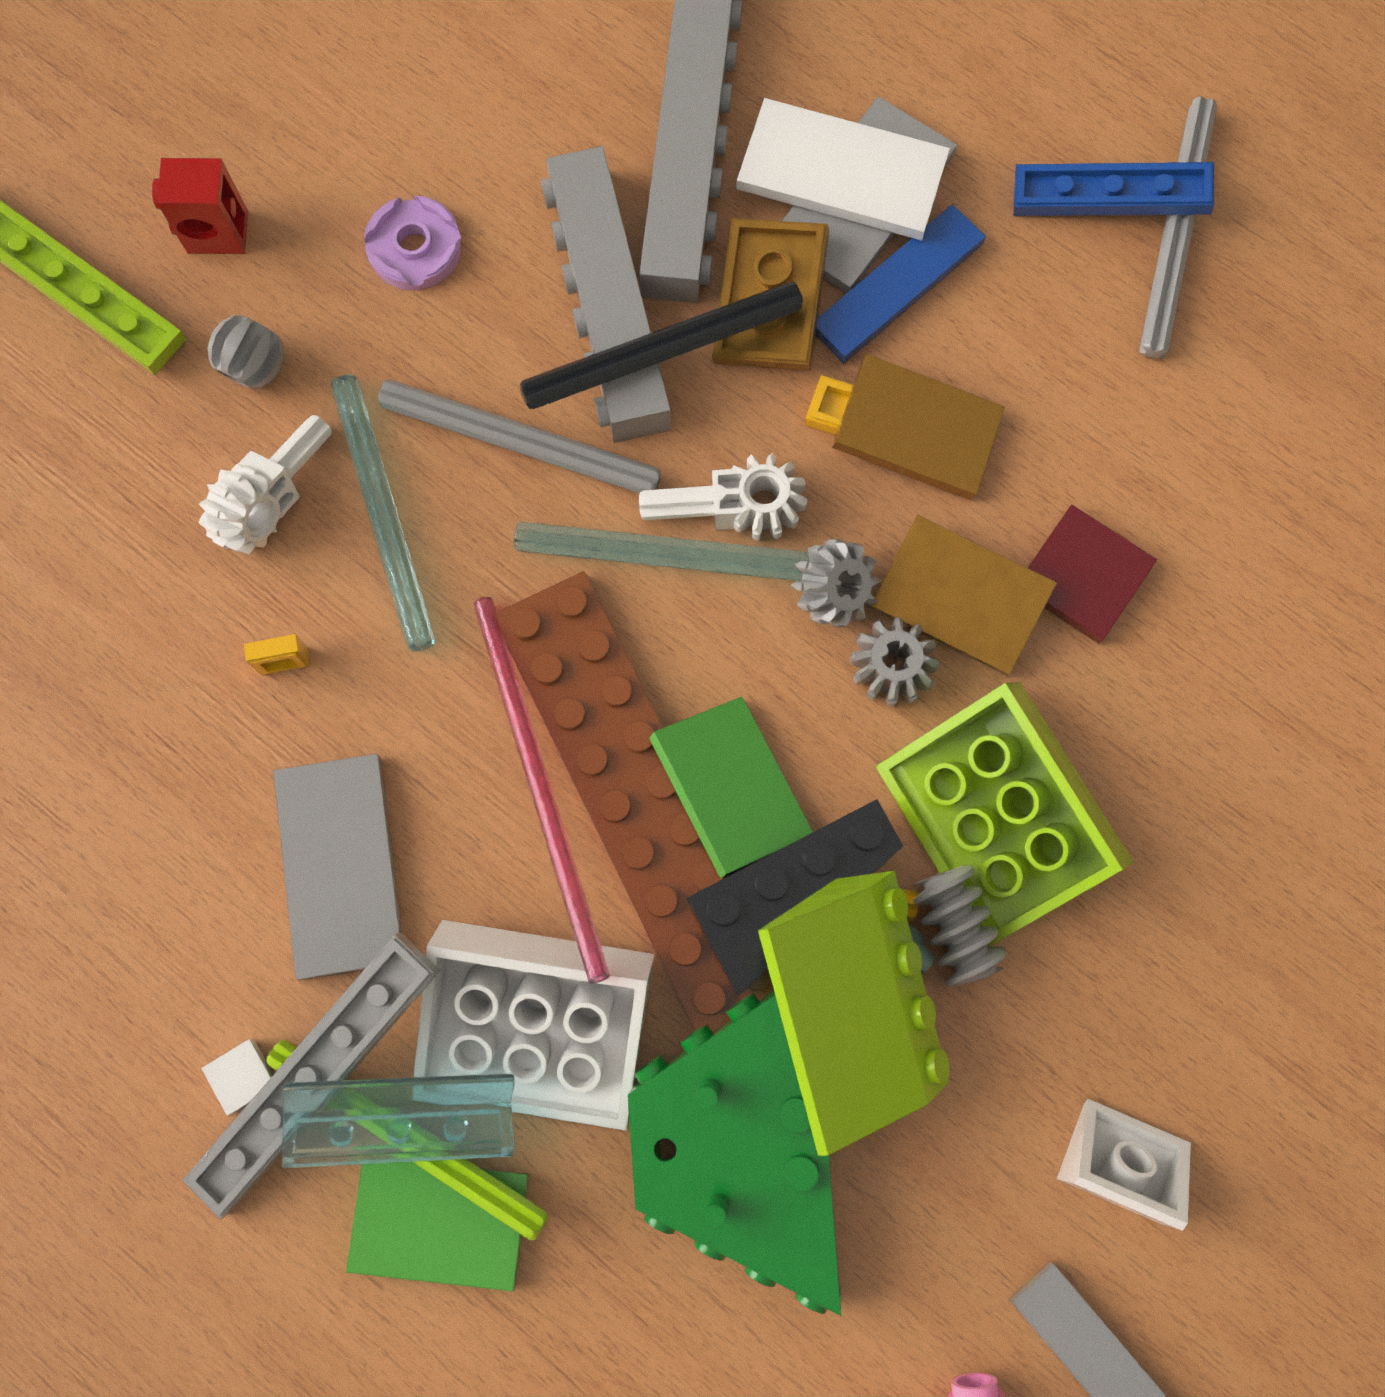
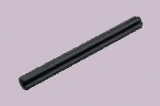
M788 282L522 380L520 383L522 398L529 409L542 407L797 312L802 308V294L796 283Z

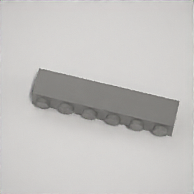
M603 146L546 158L549 178L542 179L541 186L547 209L556 208L559 221L551 222L557 252L566 250L570 263L561 265L568 295L577 293L580 304L579 308L572 309L578 338L588 337L591 352L583 353V358L651 333ZM659 363L600 385L602 396L594 398L600 428L610 426L614 443L671 430V411Z

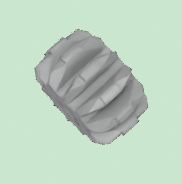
M829 539L824 542V546L813 545L808 547L809 561H800L795 564L799 571L803 573L801 580L791 584L795 590L803 591L796 605L801 610L810 611L809 619L819 624L825 625L830 623L831 626L841 628L848 626L850 620L859 621L860 619H866L864 604L873 605L878 603L871 594L872 586L882 582L877 576L870 574L877 561L872 559L871 556H864V547L858 543H845L841 539Z
M900 617L894 619L891 631L878 620L872 625V635L860 633L856 644L861 650L852 652L850 657V664L862 668L855 673L853 677L854 683L862 685L871 682L872 684L866 697L869 700H874L880 691L885 692L886 705L889 707L895 706L899 692L906 702L912 704L918 698L917 689L929 691L934 682L928 674L937 672L940 666L939 660L928 656L936 647L935 640L919 642L918 638L923 630L921 625L916 624L912 627L910 633L903 631L904 623ZM888 654H894L893 660H896L898 656L904 660L905 663L900 671L895 670V664L892 665L891 669L885 665L884 662Z

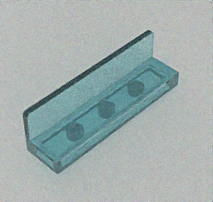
M489 1074L284 1083L282 1092V1168L512 1157L514 1134L511 1101L515 1086L514 1075Z

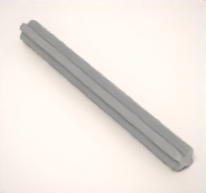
M1200 96L1192 100V105L1188 109L1178 162L1207 161L1217 111V103L1214 99H1205ZM1167 215L1139 349L1144 357L1162 359L1169 350L1196 215Z
M391 379L383 382L378 394V401L382 408L637 493L643 490H657L660 483L661 473L657 467Z

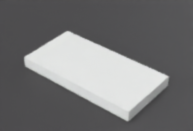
M764 98L737 178L736 189L922 240L950 148Z

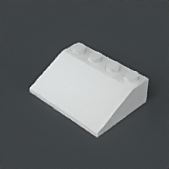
M442 920L429 941L426 950V957L441 971L422 992L412 1095L626 1131L629 1120L628 1093L635 1083L634 1073L637 1071L654 954Z

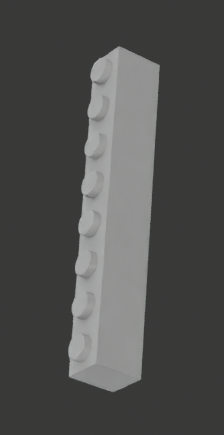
M675 0L639 273L642 298L699 303L700 286H710L712 255H704L706 241L715 242L718 212L710 211L711 198H720L723 168H715L716 155L725 156L728 125H720L721 113H730L733 83H725L726 71L735 72L738 42L730 41L731 30L740 31L742 0Z

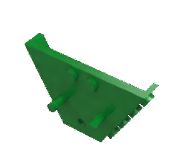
M772 991L759 1001L754 993H752L726 1011L731 1020L712 1032L708 1024L702 1026L680 1042L684 1051L669 1062H666L663 1056L660 1055L634 1073L639 1082L634 1084L628 1093L635 1209L645 1214L644 1220L656 1230L666 1234H674L676 1230L695 1240L694 1246L706 1256L719 1261H723L725 1257H728L745 1266V1273L756 1282L768 1287H775L776 1283L797 1293L796 1299L808 1309L820 1314H825L827 1310H830L841 1316V1289L838 1273L830 1155L818 1156L775 992ZM661 1139L673 1141L676 1146L674 1157L670 1159L661 1158Z

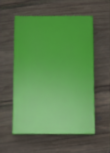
M743 697L654 731L649 737L720 879L744 869L813 833Z
M363 1156L346 1273L514 1291L522 1235L412 1161ZM482 1169L523 1197H527L529 1174Z

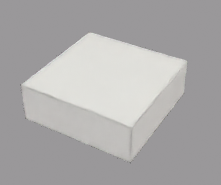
M254 1039L246 1040L201 1068L227 1116H233L244 1109L274 1075Z

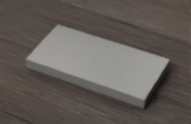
M879 96L858 122L859 124L950 148L945 167L955 155L957 144ZM795 205L782 220L828 224L830 232L823 279L846 294L858 284L895 235L893 232Z
M378 754L273 770L296 980L302 981L363 971L395 934L402 933L381 757Z

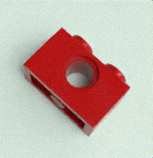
M161 158L159 178H155L152 183L153 202L156 209H160L164 214L171 233L178 237L187 254H245L248 209L222 159Z

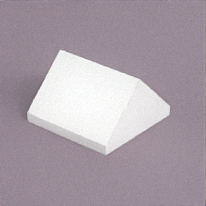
M1087 1098L1079 1115L1057 1179L1156 1223L1183 1231L1188 1224L1191 1143Z

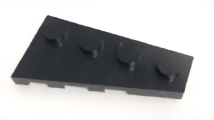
M878 799L687 898L691 910L737 997L768 970L758 930L837 878L875 873L903 847Z

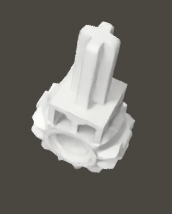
M312 415L306 419L270 459L250 451L231 471L221 469L218 481L215 484H207L209 489L207 499L199 503L205 510L200 517L199 524L206 529V536L224 549L230 548L236 552L250 554L255 546L264 548L267 543V537L271 533H277L276 525L278 520L284 517L285 513L300 498L291 478L331 436L332 430L321 417Z
M771 453L766 458V464L759 465L758 460L751 454L747 458V470L735 465L732 469L712 470L713 486L643 490L639 495L640 515L645 521L715 516L716 530L735 529L739 533L752 526V538L756 541L761 539L762 530L769 529L771 536L777 540L782 536L781 524L789 528H796L799 522V517L796 513L806 510L807 499L801 495L805 491L806 483L802 477H792L795 466L791 461L778 468L776 467V456ZM759 491H769L777 499L769 504H760L755 502L752 496Z

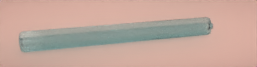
M353 374L335 377L330 385L406 645L412 652L426 650L435 645V638L361 388L356 376Z
M532 522L517 523L514 532V547L520 552L793 581L801 580L803 574L795 564L800 561H809L807 551Z

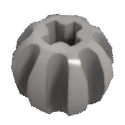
M232 315L221 321L212 331L207 347L209 362L214 370L251 389H260L271 383L280 372L284 358L283 342L279 336L262 324L241 315Z

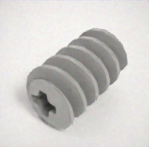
M962 865L912 884L924 885L925 888L913 899L914 904L931 905L933 908L930 913L921 919L922 925L940 926L941 929L929 940L930 946H947L949 950L937 960L938 966L955 967L957 970L945 981L946 987H957L971 983L1002 970L1003 967L995 966L1007 956L1004 947L987 946L999 935L997 927L979 926L991 914L989 907L971 905L983 893L981 886L963 885L975 873L972 865Z

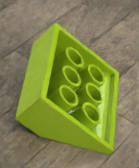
M1021 682L1002 684L875 766L938 872L941 873L962 865L973 866L975 873L963 885L981 886L983 893L971 905L988 906L991 912L979 926H995L999 932V935L987 945L988 947L1134 863Z
M895 871L837 878L758 930L818 1156L830 1155L928 1105L949 1083V1059L946 1052L940 1047L935 1028V1005L931 997L926 993L921 974V952L911 936L907 920L908 902L904 891L898 886Z

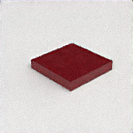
M1071 504L1028 566V569L1057 582L1044 608L1100 644L1158 559Z

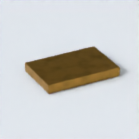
M732 218L719 308L788 282L797 284L803 297L802 308L797 312L714 342L712 352L714 364L811 371L830 232L828 224Z
M866 353L862 359L832 448L972 500L977 495L1005 406Z
M917 515L875 596L878 603L870 606L893 619L900 617L903 623L911 628L916 624H920L923 628L921 633L1009 676L1057 582Z

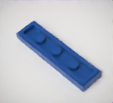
M1214 162L1016 164L1013 216L1211 215L1214 207Z
M952 204L926 226L922 240L910 239L819 316L816 337L843 364L846 363L984 244L986 236Z

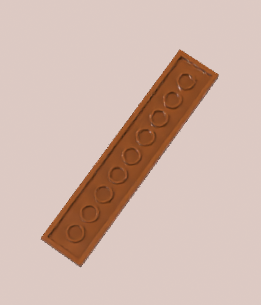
M583 571L492 614L694 1031L708 1024L713 1032L731 1020L726 1011L752 993H754L759 1001L774 991L769 970L765 971L737 997L687 902L688 897L722 879H720L649 739L654 731L662 729L663 726L589 579Z

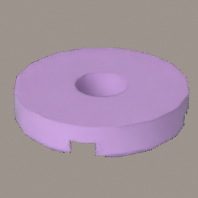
M413 196L414 200L402 201L401 198L388 201L374 212L365 228V250L372 270L385 283L401 290H422L438 285L453 272L461 257L462 239L454 216L442 203L426 196ZM419 234L425 238L424 244L419 249L409 251L401 247L403 239L409 235Z

